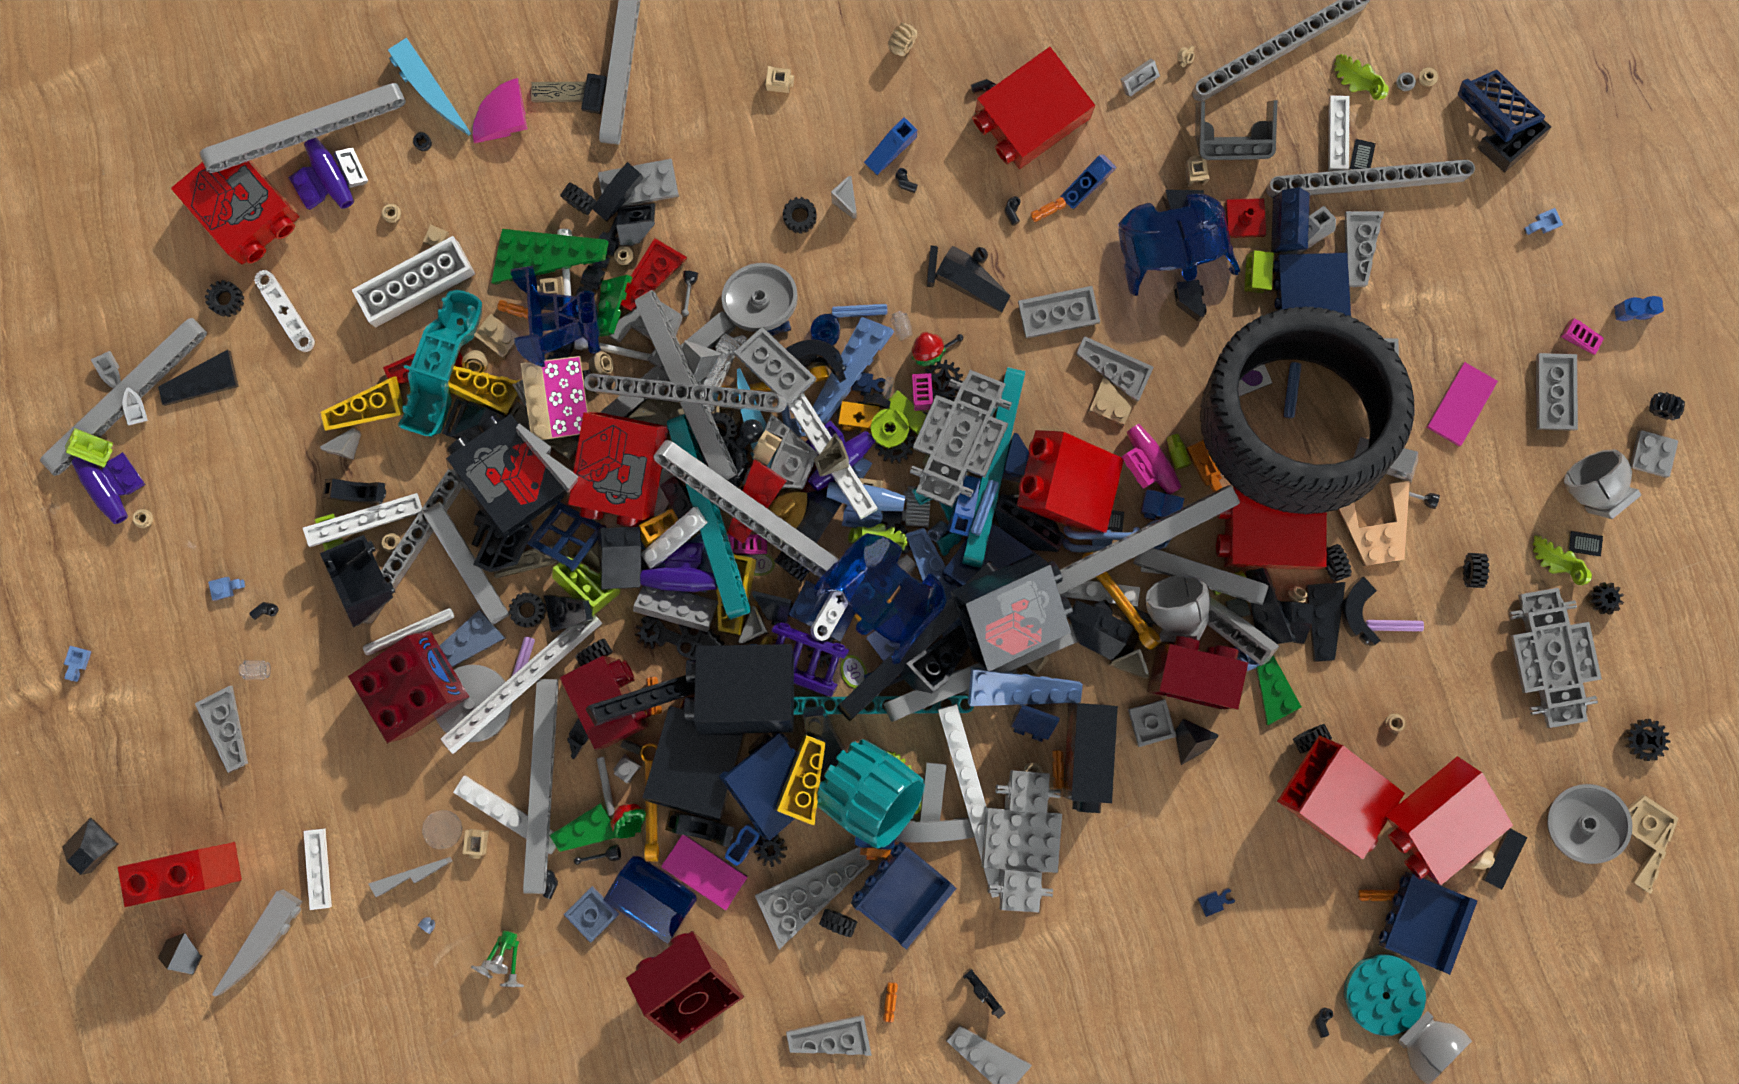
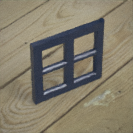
M558 502L527 544L574 571L598 540L597 532L599 529L606 528V525H602L593 519L582 517L580 512ZM562 512L575 519L566 531L552 525ZM582 523L595 530L586 543L572 536ZM548 529L562 536L552 549L539 542ZM569 540L582 547L573 560L559 553Z

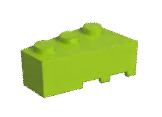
M561 563L553 567L552 578L572 598L589 600L592 616L620 594L621 589L601 590L600 573L598 574L590 570L588 566L582 563L574 571H571L570 568Z

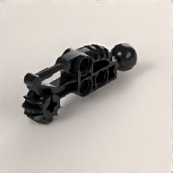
M755 419L743 422L740 426V436L737 440L729 439L725 444L737 470V475L727 481L737 488L741 485L740 481H744V475L748 472L747 465L750 464L746 458L748 451L745 447L748 443L758 442L764 433L763 426Z
M648 615L641 619L642 627L636 625V628L641 630L635 633L636 637H641L637 642L639 644L644 642V648H647L650 644L653 650L655 649V643L662 647L668 642L677 646L678 653L690 660H696V646L725 645V642L720 639L721 636L716 635L712 629L708 630V632L699 630L698 634L691 635V627L678 624L682 633L680 635L666 629L660 619ZM648 630H653L655 632V635H651L649 638V634H647ZM685 643H690L691 650L688 653L682 652V646Z

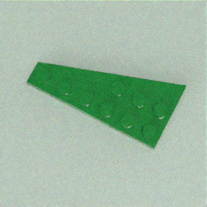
M502 229L491 283L497 285L508 280L515 281L517 278L533 277L555 272L557 269H568L575 265H586L604 261L609 242L605 239Z

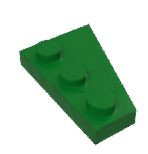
M623 275L602 281L596 335L603 337L614 334L621 314L619 307L621 301L626 299L627 293H625L627 283H631L632 276Z
M1274 656L1264 665L1256 667L1263 700L1262 705L1266 716V725H1270L1302 708Z
M598 804L549 835L559 852L616 838L611 828V820L601 804Z

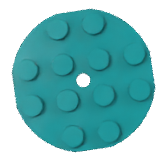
M1377 954L1360 960L1350 970L1344 985V999L1351 1017L1361 1027L1377 1035L1393 1036L1409 1030L1420 1019L1425 1008L1426 992L1419 973L1408 962L1393 955ZM1384 992L1389 993V997L1387 999L1383 998Z

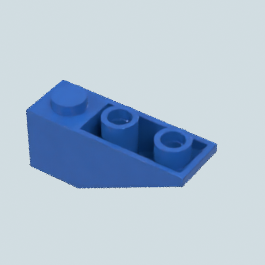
M904 117L889 131L864 163L876 175H879L917 138L918 130Z
M1099 155L1060 197H1063L1065 202L1074 210L1117 167L1105 155Z
M966 475L963 486L974 491L971 498L961 493L956 498L947 528L949 532L969 536L981 482L980 478Z

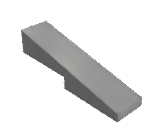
M518 424L516 433L569 493L578 482V476L549 455L551 447Z
M926 762L925 789L923 792L920 822L940 821L946 764Z
M451 857L369 883V886L375 897H378L409 878L412 879L413 883H417L453 860Z

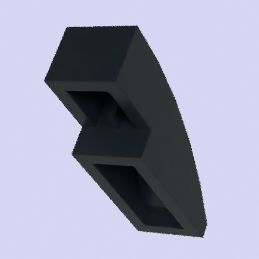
M627 162L603 191L592 210L608 222L629 199L635 187L644 179L642 174Z

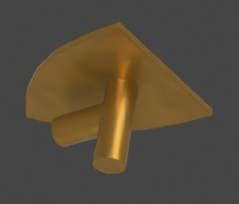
M792 492L781 495L773 500L768 510L796 529L806 512L807 493Z

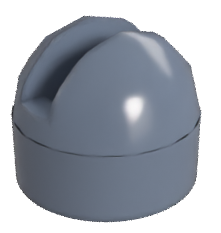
M426 917L419 922L418 926L428 934H431L435 928V921L431 920L430 917Z

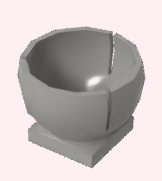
M1615 449L1602 450L1588 455L1575 463L1565 474L1564 484L1567 491L1579 503L1586 505L1585 509L1590 514L1613 519L1641 496L1638 489L1630 487L1632 470L1629 461L1622 453Z
M1184 575L1168 577L1155 583L1147 591L1146 608L1151 619L1163 628L1159 635L1161 641L1175 642L1176 636L1200 640L1209 622V590L1199 577L1189 575L1185 577Z
M1428 1011L1398 1041L1403 1048H1407L1412 1070L1426 1084H1431L1472 1042L1469 1036L1454 1024L1434 1021L1433 1016Z

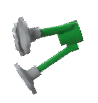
M503 931L502 935L498 936L497 942L486 961L484 960L481 966L472 965L471 968L491 979L493 976L490 975L488 970L496 974H507L508 967L502 964L505 949L511 950L513 947L511 974H509L508 981L500 984V986L524 987L523 984L516 981L517 974H515L517 948L519 945V941H517L518 935L509 931ZM500 946L501 950L499 952V955L496 956L494 961H491L494 954Z

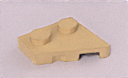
M1103 377L1089 412L1124 426L1132 407L1113 385Z

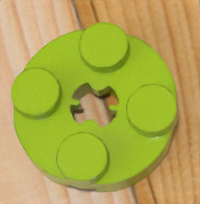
M884 409L874 416L871 424V434L879 445L885 448L897 447L906 440L909 432V423L902 412ZM893 424L895 426L893 430L895 431L893 433H891L890 431L886 432L885 425Z

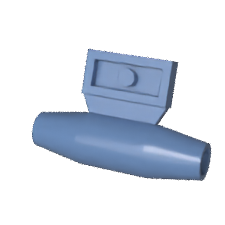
M829 482L827 498L846 504L842 526L871 528L881 524L882 511H903L904 495L885 488L862 484L877 506V511L860 520L837 482Z

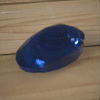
M822 314L815 318L810 329L811 340H821L834 346L840 338L841 328L838 319L831 314Z

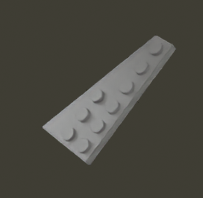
M857 847L755 895L779 950L870 864L869 860H866V856L860 855L862 847Z

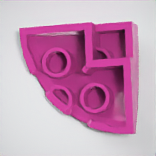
M518 78L499 85L482 101L473 123L474 143L508 137L513 132L528 129Z

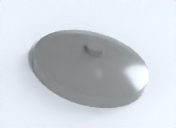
M755 263L737 270L727 280L722 291V305L728 319L737 327L752 332H757L761 327L766 331L772 330L785 323L795 311L798 301L796 284L791 275L783 268L769 263Z
M465 665L454 669L469 698L436 719L443 731L448 733L506 681L500 674L481 665ZM512 703L468 742L484 741L500 732L510 717Z
M1582 784L1566 789L1555 798L1548 811L1547 828L1553 843L1564 855L1577 862L1598 864L1610 861L1624 851L1631 839L1632 819L1627 806L1615 793L1598 785Z

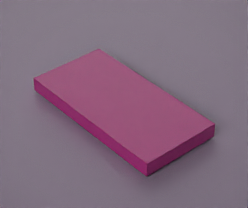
M1462 363L1426 428L1455 445L1462 446L1498 381L1468 363Z
M686 835L680 837L661 866L724 910H727L748 876Z

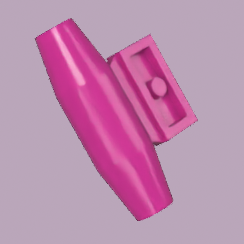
M1140 424L1128 430L1126 433L1134 449L1123 455L1122 458L1144 489L1156 481L1169 495L1180 489L1182 486L1175 470L1157 442Z

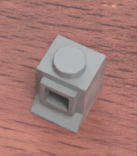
M624 754L613 770L615 771L614 774L625 783H630L632 776L641 769V766Z

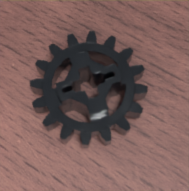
M945 359L944 364L937 362V365H930L931 369H925L926 374L931 373L932 384H935L938 388V391H936L932 387L933 399L936 395L940 397H948L950 395L956 397L955 391L959 392V390L954 388L945 392L951 379L960 383L963 382L959 380L963 378V374H958L960 367L954 368V362L948 365ZM941 369L939 373L933 374L936 370ZM948 370L953 373L955 378L950 376ZM943 373H945V383L943 384V388H941L940 380L943 376Z
M889 425V428H886L885 431H895L893 430L895 426ZM909 430L906 438L908 445L902 443L897 447H892V449L887 448L886 451L883 449V446L876 445L875 450H880L878 456L884 455L883 461L885 462L887 459H890L891 464L894 463V460H897L900 464L901 458L907 461V454H913L910 448L914 446V443L911 442L915 440V436H909L912 430ZM894 452H902L899 455H893Z
M1651 719L1637 720V724H1630L1632 730L1626 729L1629 737H1624V739L1628 740L1629 743L1625 746L1632 748L1629 753L1636 754V759L1656 761L1658 756H1665L1662 752L1663 750H1669L1665 746L1666 743H1671L1670 740L1666 739L1669 732H1663L1665 726H1658L1659 721H1652ZM1644 727H1649L1652 730L1644 729ZM1643 750H1650L1651 752L1645 753Z

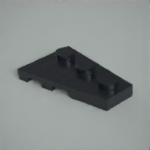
M551 594L544 595L551 632H557L593 619L589 600Z

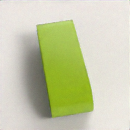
M897 390L888 399L891 401L889 409L902 412L908 420L909 428L919 435L927 415L922 411H914V404Z

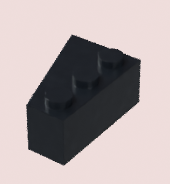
M1543 120L1513 134L1512 139L1507 142L1497 133L1485 136L1477 148L1505 173L1547 136L1552 126Z
M823 705L803 708L806 735L825 742L822 769H828L830 765L836 767L838 764L837 756L842 750L846 753L847 751L834 730L833 724Z

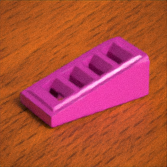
M1575 318L1569 320L1561 335L1563 339L1593 355L1597 353L1604 340L1602 336ZM1582 332V333H1584V334L1582 335V337H1581V339H1580V338H1578V337H1579L1580 333ZM1587 335H1588L1590 338H1589V340H1588L1587 343H1586V342H1584V341H1585V339H1586V337H1587ZM1593 339L1597 340L1595 345L1591 347L1590 344Z
M931 373L912 374L914 411L930 410L933 403ZM928 379V382H916V380ZM917 386H928V388H917ZM917 392H928L929 394H917ZM919 398H929V400L917 401Z
M728 535L734 555L767 554V540L760 535H749L746 539V549H742L740 541H738V549H734V540L737 539ZM750 540H753L754 550H750ZM757 540H761V550H758Z

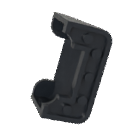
M365 535L320 553L353 628L361 625L393 598V593H396L392 583H387L372 553L376 551L372 541L367 542Z

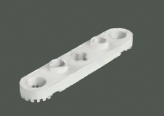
M267 270L259 271L254 279L255 284L292 340L294 346L302 352L312 350L315 340L275 276ZM263 276L270 277V280L266 285L261 284V278ZM283 307L287 309L286 315L281 313ZM307 337L309 339L307 346L301 347L300 340Z
M853 558L848 562L847 567L839 577L811 626L810 634L815 640L823 641L831 635L867 572V564L864 559ZM856 562L861 565V570L858 573L854 570ZM841 595L840 599L842 602L837 603L838 599L836 596ZM820 625L823 626L825 630L822 636H819V634L817 633V629Z

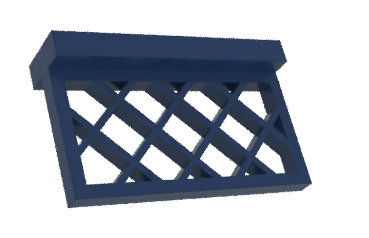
M1497 69L1472 81L1467 78L1461 83L1458 96L1505 142L1511 140L1513 134L1545 119V115ZM1495 77L1500 83L1490 82L1489 79ZM1476 85L1485 86V89L1480 90ZM1488 87L1496 88L1498 92L1487 91ZM1501 89L1510 91L1512 95L1501 93ZM1488 97L1497 98V101H1491ZM1500 99L1510 100V104L1500 103L1499 101ZM1513 101L1521 102L1524 107L1513 105ZM1500 109L1509 110V113H1503ZM1512 111L1523 112L1522 116L1513 115ZM1526 113L1533 114L1535 118L1525 117ZM1511 120L1521 122V124L1517 126Z

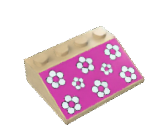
M580 356L520 363L530 432L541 440L579 435L583 412H588Z

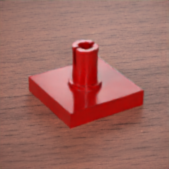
M1264 198L1227 199L1225 201L1227 238L1266 236Z

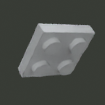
M1643 430L1638 431L1630 467L1661 477H1670L1679 440Z

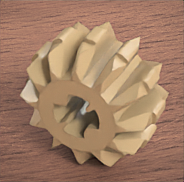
M902 22L899 26H896V29L890 36L888 48L896 55L905 56L913 48L917 38V30L910 24Z

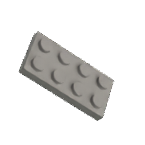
M672 159L634 165L633 167L642 174L644 179L631 192L632 195L621 207L679 197ZM621 168L598 172L602 193Z
M1092 286L1018 301L1026 339L1100 324Z
M763 327L734 352L735 356L774 393L783 396L788 406L816 381V377Z
M1538 353L1536 355L1537 430H1578L1577 354Z
M643 586L633 606V612L708 632L717 610L718 601L683 591H665Z

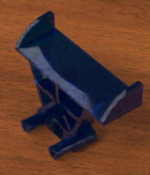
M533 266L511 269V276L515 284L527 293L529 335L514 338L518 352L532 364L545 367L546 353L582 337L587 340L590 353L600 352L598 310L593 292L583 291L577 296L541 293L537 291L538 284ZM541 310H550L554 312L542 314ZM554 330L550 333L543 335V331Z

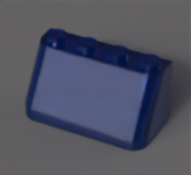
M633 856L619 872L603 900L668 944L694 906L697 897L691 890L651 863L646 862L642 857Z

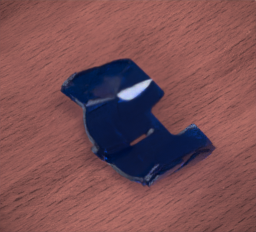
M1190 194L1186 196L1189 203L1187 207L1158 212L1151 203H1145L1131 209L1118 223V234L1121 251L1125 260L1124 268L1128 289L1133 296H1138L1139 286L1147 270L1166 271L1182 269L1183 278L1186 281H1192L1197 277V265L1214 261L1225 255L1230 261V273L1239 275L1238 272L1241 271L1230 242L1225 211L1218 200L1205 194ZM1178 220H1180L1185 235L1183 240L1177 224Z
M866 533L850 546L840 560L834 563L817 581L814 592L818 596L823 593L843 591L849 605L862 618L856 625L858 633L866 635L875 630L884 638L892 642L901 643L899 651L895 650L892 656V663L895 665L900 663L916 639L943 611L946 604L945 591L941 582L932 573H929L922 583H918L898 565L902 548L897 543L884 536ZM900 586V591L897 593L895 598L890 603H888L887 601L892 597L894 592Z

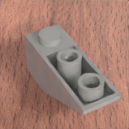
M1325 206L1309 216L1308 249L1336 229V218ZM1307 249L1281 252V254H1301Z

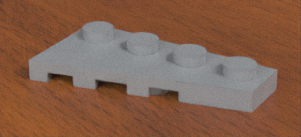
M1346 211L1344 214L1345 253H1348L1349 287H1366L1368 285L1373 263L1372 259L1376 250L1377 237L1380 232L1384 211Z
M1085 336L1076 353L1079 358L1136 402L1139 401L1154 368Z
M228 686L195 703L227 772L231 773L248 764L233 686Z
M864 1015L786 1031L789 1050L792 1053H836L872 1056Z
M960 1025L946 1040L992 1084H1016L1032 1066L1030 1063L1023 1061L1014 1054L1001 1049L999 1046L990 1043Z

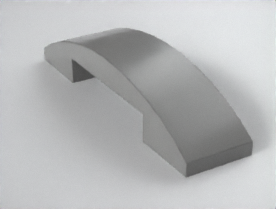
M969 818L925 822L910 821L896 838V842L916 843L974 838V833Z

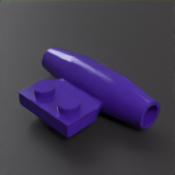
M315 137L307 140L304 146L311 167H303L289 177L306 209L311 210L323 202L327 194L332 197L341 209L350 207L354 200L346 179L333 156L318 138Z
M831 421L824 425L831 437L836 433L842 440L851 468L863 458L875 443V440L867 431L845 442L843 433ZM809 439L805 441L809 446H811L815 450ZM818 469L808 479L809 484L816 491L828 486L829 482L835 481L832 474L820 476Z
M122 452L107 461L102 470L94 463L75 457L72 460L74 469L81 484L96 506L113 524L125 521L128 515L119 496L129 495L146 485L126 455Z
M685 542L664 560L666 567L642 570L640 575L642 586L665 591L699 592L718 589L714 573L698 569L703 561L705 548L703 543Z

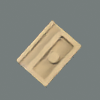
M492 314L487 317L479 327V330L474 334L476 338L503 359L506 358L505 356L511 352L521 339L519 335Z

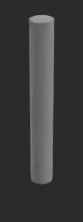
M601 757L596 759L607 814L610 816L613 815L615 809L605 759Z

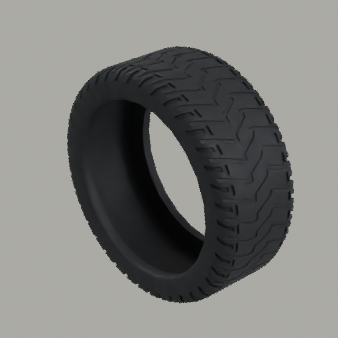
M1287 308L1268 313L1265 316L1262 315L1251 323L1249 322L1226 343L1203 392L1204 396L1200 405V426L1205 447L1208 449L1213 463H1215L1220 473L1224 475V478L1243 495L1275 510L1298 514H1317L1334 511L1356 502L1369 493L1384 477L1408 442L1415 415L1414 395L1407 370L1398 354L1371 327L1363 322H1359L1358 319L1326 308ZM1277 360H1301L1316 363L1332 370L1349 383L1365 407L1370 427L1368 449L1349 460L1336 464L1317 465L1295 461L1275 452L1262 442L1248 425L1240 407L1239 381L1244 375L1255 368Z

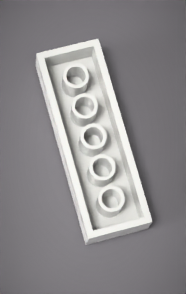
M452 236L352 289V292L368 322L376 328L475 275V272L459 242Z

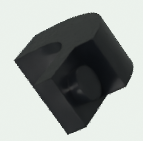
M804 340L785 348L804 367L822 364L832 371L840 383L846 380L844 374L846 369L842 364V357L833 345L821 340Z
M334 478L325 479L322 498L354 503L382 504L386 496V483H362Z
M1363 576L1355 580L1346 590L1343 598L1341 618L1346 631L1351 637L1359 634V639L1365 645L1374 646L1381 640L1365 623L1363 606L1377 590Z
M669 811L665 830L730 847L734 827L696 815Z

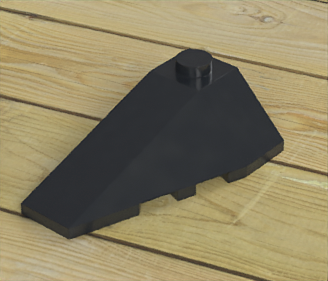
M954 246L945 255L936 272V280L1001 313L1011 297L970 254Z
M958 626L906 663L900 676L914 690L931 694L946 684L969 646L964 629Z

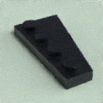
M1346 582L1306 585L1307 604L1314 605L1310 627L1314 662L1335 660Z

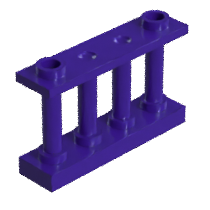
M777 623L771 631L778 634L775 645L783 644L785 637L796 641L793 650L794 683L832 697L838 687V684L834 683L833 677L839 658L844 659L848 655L849 649H846L844 645L839 643L833 644L825 640L817 641L811 635L795 630L786 623ZM803 644L814 647L808 669L805 672L796 667ZM821 651L833 654L825 678L817 677L814 674Z

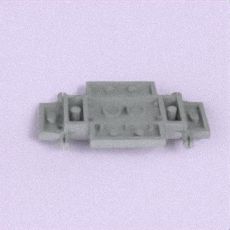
M969 370L966 379L962 383L953 379L949 382L948 387L959 390L954 402L936 395L913 446L915 450L930 455L923 470L915 466L911 467L910 473L920 477L916 493L950 507L953 506L960 493L971 498L974 490L963 486L967 471L984 478L986 477L1008 427V423L992 417L998 406L1010 410L1012 405L1011 402L1002 399V393L1006 386L1005 383Z
M1559 588L1518 595L1520 610L1509 612V615L1517 614L1516 616H1510L1511 620L1522 618L1526 633L1510 636L1522 693L1539 691L1541 706L1530 707L1529 710L1532 711L1530 714L1542 713L1545 717L1547 728L1587 722L1586 705L1597 704L1598 700H1595L1597 699L1596 696L1586 697L1583 683L1602 679L1590 623L1584 622L1570 625L1567 610L1576 609L1577 605L1569 606L1576 604V601L1564 602Z
M1010 770V780L1007 786L996 785L995 787L1003 789H995L996 793L1006 794L1005 809L986 808L981 867L1000 869L999 885L989 884L988 888L990 889H987L988 893H999L1000 910L1039 912L1041 896H1053L1052 893H1046L1053 892V889L1042 888L1041 881L1042 872L1058 873L1062 814L1047 812L1049 797L1060 798L1061 796L1053 794H1061L1060 790L1049 788V773Z

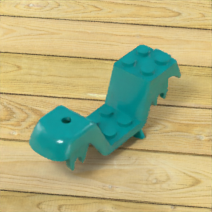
M461 290L449 291L446 297L442 298L443 306L441 309H438V318L424 329L411 366H404V368L409 370L410 394L407 395V405L403 406L404 415L398 423V426L402 429L427 437H434L442 431L452 404L448 381L460 348L473 340L482 316L481 300L477 296ZM463 319L464 324L458 325L457 321Z

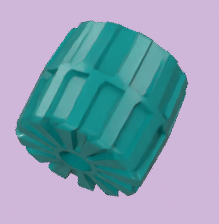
M861 739L859 743L856 741L852 742L847 753L844 750L841 751L837 756L838 764L836 767L833 765L829 766L825 773L826 780L820 783L817 792V806L849 833L879 849L889 845L909 824L920 805L925 784L921 776L899 759L869 741Z

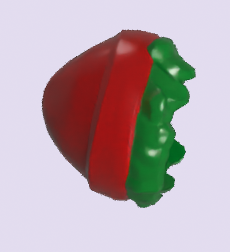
M928 332L921 333L915 339L911 348L913 355L911 359L915 360L916 364L922 367L940 362L943 353L946 351L942 338L939 335Z
M638 804L618 806L611 820L614 836L618 839H627L634 837L637 832L640 833L646 817V811Z

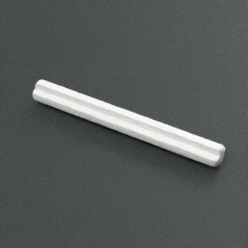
M448 608L363 646V650L366 655L376 653L394 645L407 635L421 633L453 619L454 613Z

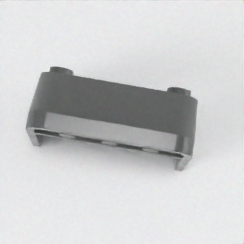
M1278 100L1267 102L1266 121H1258L1253 124L1251 137H1214V127L1209 122H1205V101L1197 102L1195 104V136L1201 158L1205 160L1271 158L1276 152Z

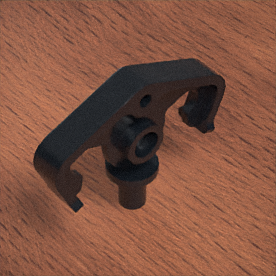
M969 968L963 973L962 977L964 979L967 978L973 985L975 995L982 1003L986 1002L992 1009V1015L1000 1019L1006 1012L973 972V969Z

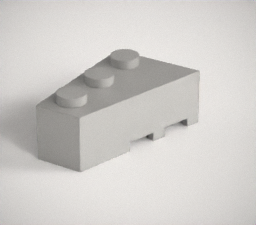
M1360 437L1354 458L1368 449L1369 439ZM1404 448L1386 474L1412 483L1418 464V452Z

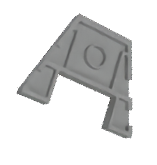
M661 302L675 335H677L683 317L680 313ZM635 308L621 318L617 323L614 334L608 335L620 343L629 330L633 328L652 340L638 308ZM655 348L648 357V361L663 370L664 366Z
M771 414L765 430L783 439L770 469L787 480L782 488L804 489L814 465V458L817 457L818 453L777 417ZM751 468L748 469V472H747V474H746V476H745V478H744V481H743V483H742V484H744V485H745V482H746V480H747V477H748V474H749V471H750Z

